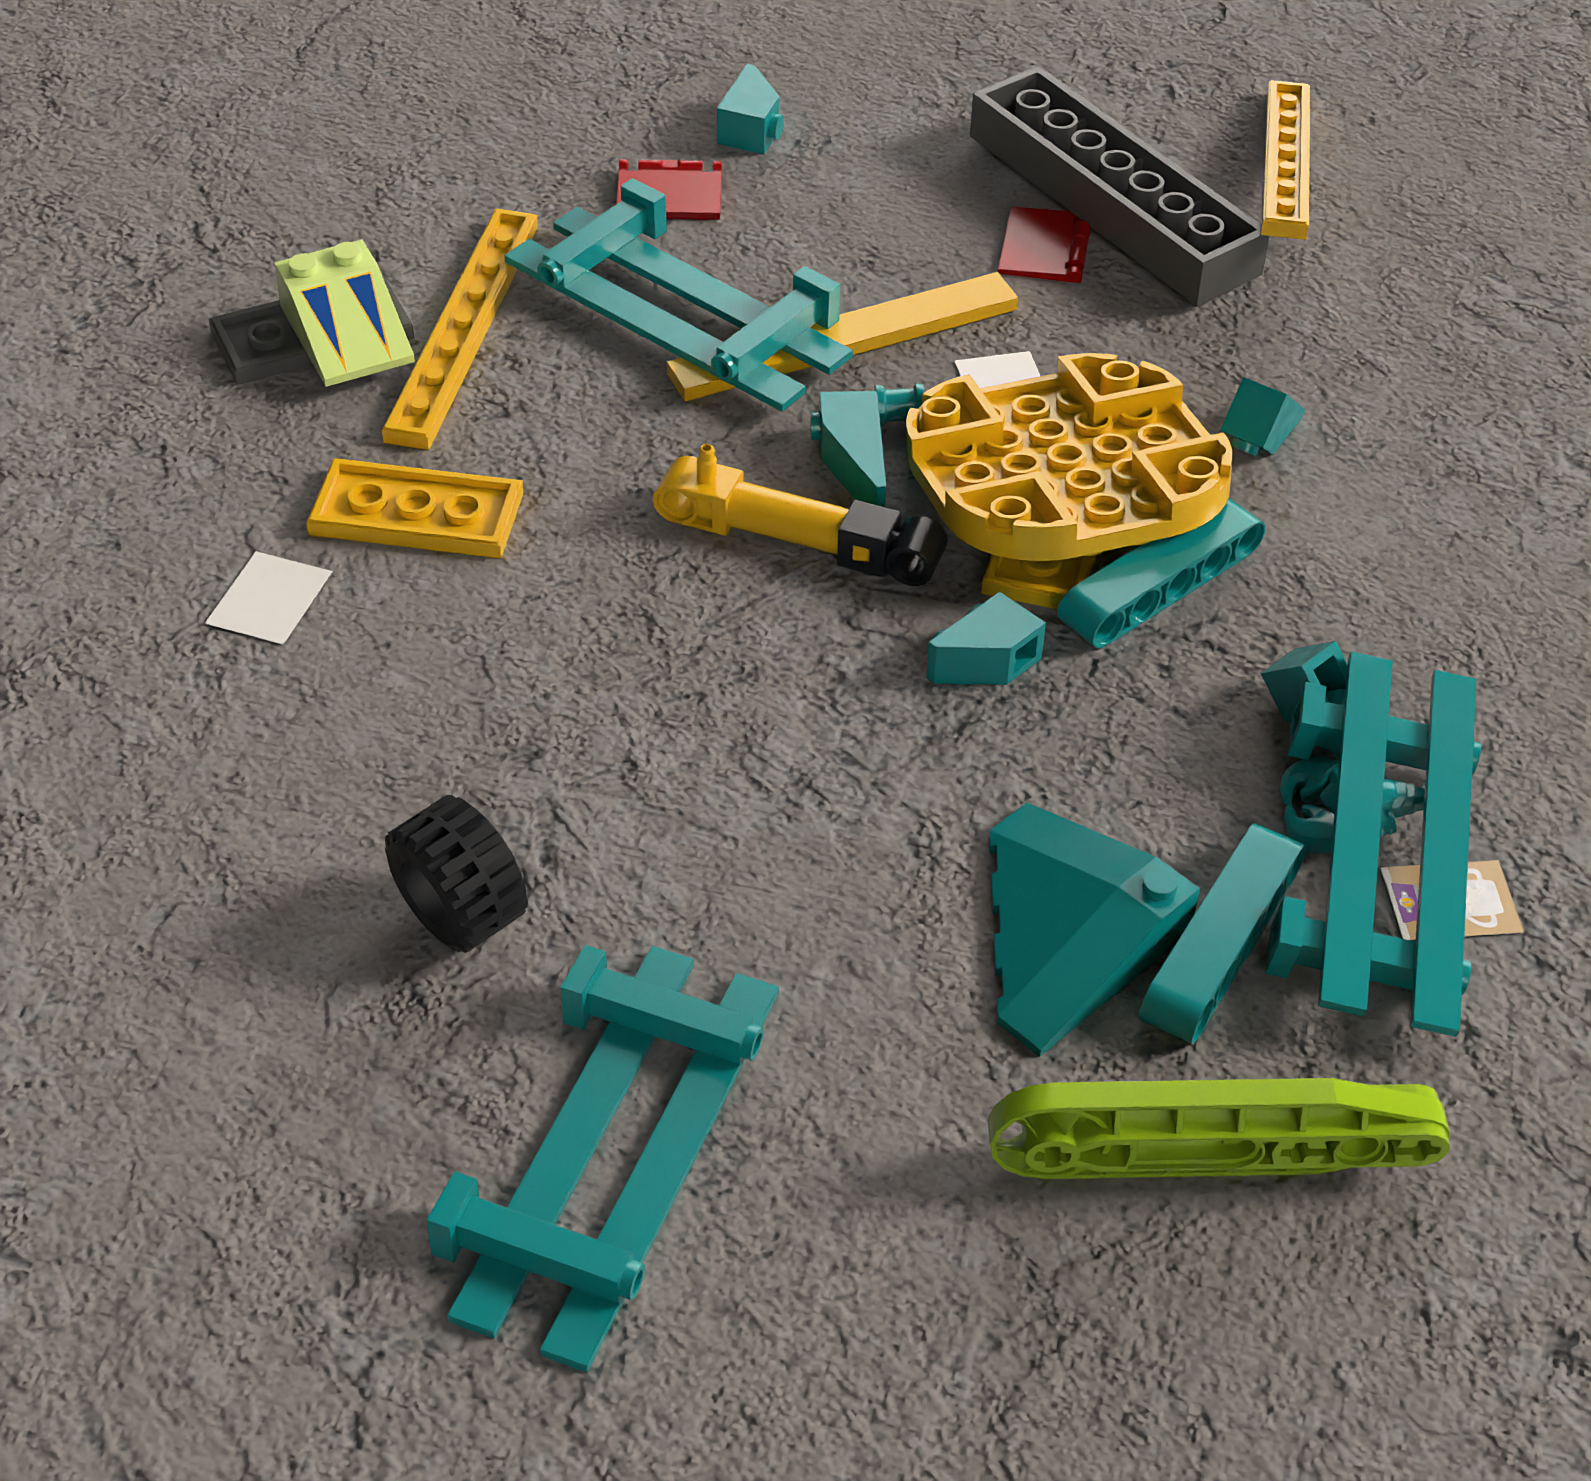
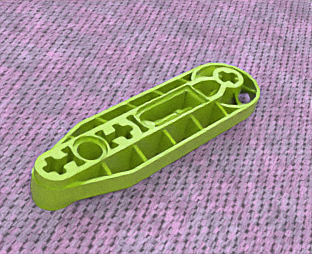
M1335 1078L1052 1082L1029 1085L1007 1094L993 1106L987 1119L989 1143L993 1159L1007 1171L1023 1177L1042 1179L1312 1175L1349 1168L1426 1166L1440 1161L1450 1150L1448 1140L1450 1138V1131L1444 1105L1439 1101L1438 1094L1433 1088L1420 1084L1368 1085ZM1014 1122L1020 1123L1022 1125L1021 1134L1008 1141L1000 1136Z

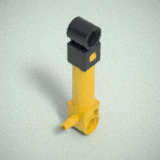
M703 444L699 447V456L697 458L682 456L673 461L655 490L652 499L657 512L672 523L727 536L731 527L832 553L837 555V566L878 577H884L888 570L890 575L898 582L909 586H920L930 581L948 543L947 533L944 528L928 517H910L901 526V512L898 510L859 500H854L849 509L745 482L743 470L717 464L715 449L710 444Z

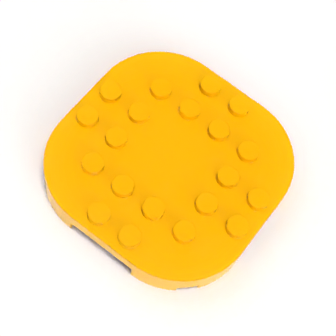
M1082 353L1058 356V373L979 388L970 374L942 382L923 393V404L918 409L910 407L906 419L908 466L950 531L965 543L984 552L1010 559L1027 561H1053L1085 555H1098L1103 551L1131 545H1144L1150 541L1180 535L1204 525L1218 515L1228 501L1231 483L1232 448L1224 432L1210 435L1183 403V384L1175 376L1145 361L1139 364V368L1131 362L1117 361V355Z

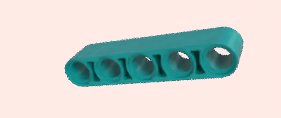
M1228 498L1227 503L1219 514L1204 525L1180 535L1140 545L1076 584L1061 600L1057 616L1095 648H1103L1251 555L1263 540L1266 525L1232 499Z
M1256 823L1250 826L1152 981L1141 1005L1139 1020L1191 1044L1196 1043L1295 880L1305 856L1307 847L1305 844Z

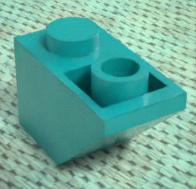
M998 592L983 604L973 606L966 616L949 628L939 630L932 637L927 648L926 678L934 684L1007 685L1042 659L1046 622L1003 593Z

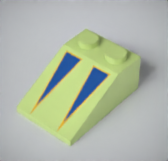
M362 239L353 242H342L334 247L311 253H301L289 259L274 262L281 308L326 387L415 362L414 353L378 264Z

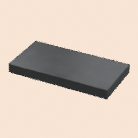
M382 274L407 339H414L413 324L386 277ZM280 300L209 318L211 333L237 385L313 365L283 312Z

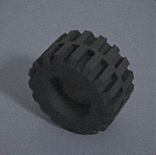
M453 795L442 797L389 831L388 835H386L385 851L387 861L401 895L425 928L453 950L464 953L471 951L526 912L525 908L528 907L527 891L520 868L511 850L489 820L460 797L456 798Z

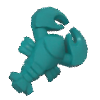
M1325 756L1301 759L1289 766L1282 776L1279 790L1284 805H1287L1284 812V824L1288 837L1305 844L1307 852L1316 854L1331 852L1339 762ZM1384 775L1380 837L1396 833L1397 825L1395 818L1414 814L1416 811L1424 809L1425 781L1419 788L1415 787L1414 784H1405L1404 781L1387 779V775ZM1300 791L1302 803L1321 798L1327 810L1313 805H1303L1302 813L1305 819L1299 818L1291 806L1292 797L1296 792Z

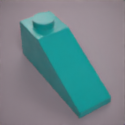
M877 391L820 392L819 411L810 412L811 440H820L821 460L855 500L885 507L886 477Z

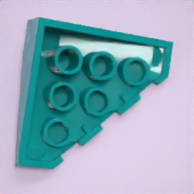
M1026 802L989 832L990 853L997 854V872L991 874L992 914H999L1000 933L994 934L993 941L995 976H1002L1003 996L997 998L996 1002L997 1023L1039 1057L1042 1056L1176 945L1195 915L1200 888L1156 856Z

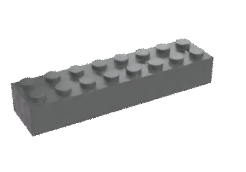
M1040 66L1026 70L973 93L970 126L971 138L1079 219L1088 222L1091 228L1196 307L1263 275L1269 236L1261 235L1260 223Z

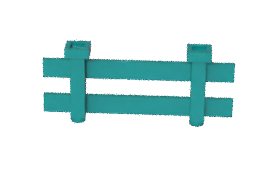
M633 178L621 185V201L597 217L579 207H575L554 221V230L567 236V238L550 250L528 239L504 255L505 263L781 412L806 394V386L763 364L773 354L781 349L828 375L853 357L852 349L810 328V326L816 323L829 329L839 321L840 283L803 266L793 274V291L770 307L637 238V236L643 233L653 239H657L667 232L666 195ZM608 258L741 328V330L722 342L589 270Z
M1351 651L1348 657L1344 706L1325 702L1326 686L1305 682L1292 713L1288 756L1301 759H1309L1314 746L1340 751L1325 921L1305 917V900L1284 896L1270 926L1265 974L1288 979L1294 964L1321 970L1318 1006L1363 1017L1367 1012L1369 981L1412 990L1410 1027L1457 1037L1460 1032L1462 994L1465 993L1471 975V961L1464 960L1463 957L1472 774L1477 769L1481 754V743L1474 741L1477 679L1434 670L1431 678L1429 724L1389 716L1393 660ZM1385 762L1426 770L1415 941L1373 932Z
M584 945L560 987L563 1023L585 1030L592 1016L610 1022L509 1205L506 1208L479 1198L477 1178L454 1171L426 1220L431 1255L454 1263L462 1247L481 1254L447 1315L448 1322L495 1338L530 1272L569 1285L572 1289L540 1348V1354L545 1358L588 1373L625 1298L632 1301L638 1294L645 1274V1264L643 1262L745 1060L753 1061L760 1050L764 1036V1028L762 1026L779 994V986L736 973L720 1005H716L680 993L694 967L693 958L652 945L635 977H631L607 969L606 951ZM655 1038H662L695 1049L696 1051L598 1239L557 1226L556 1223Z

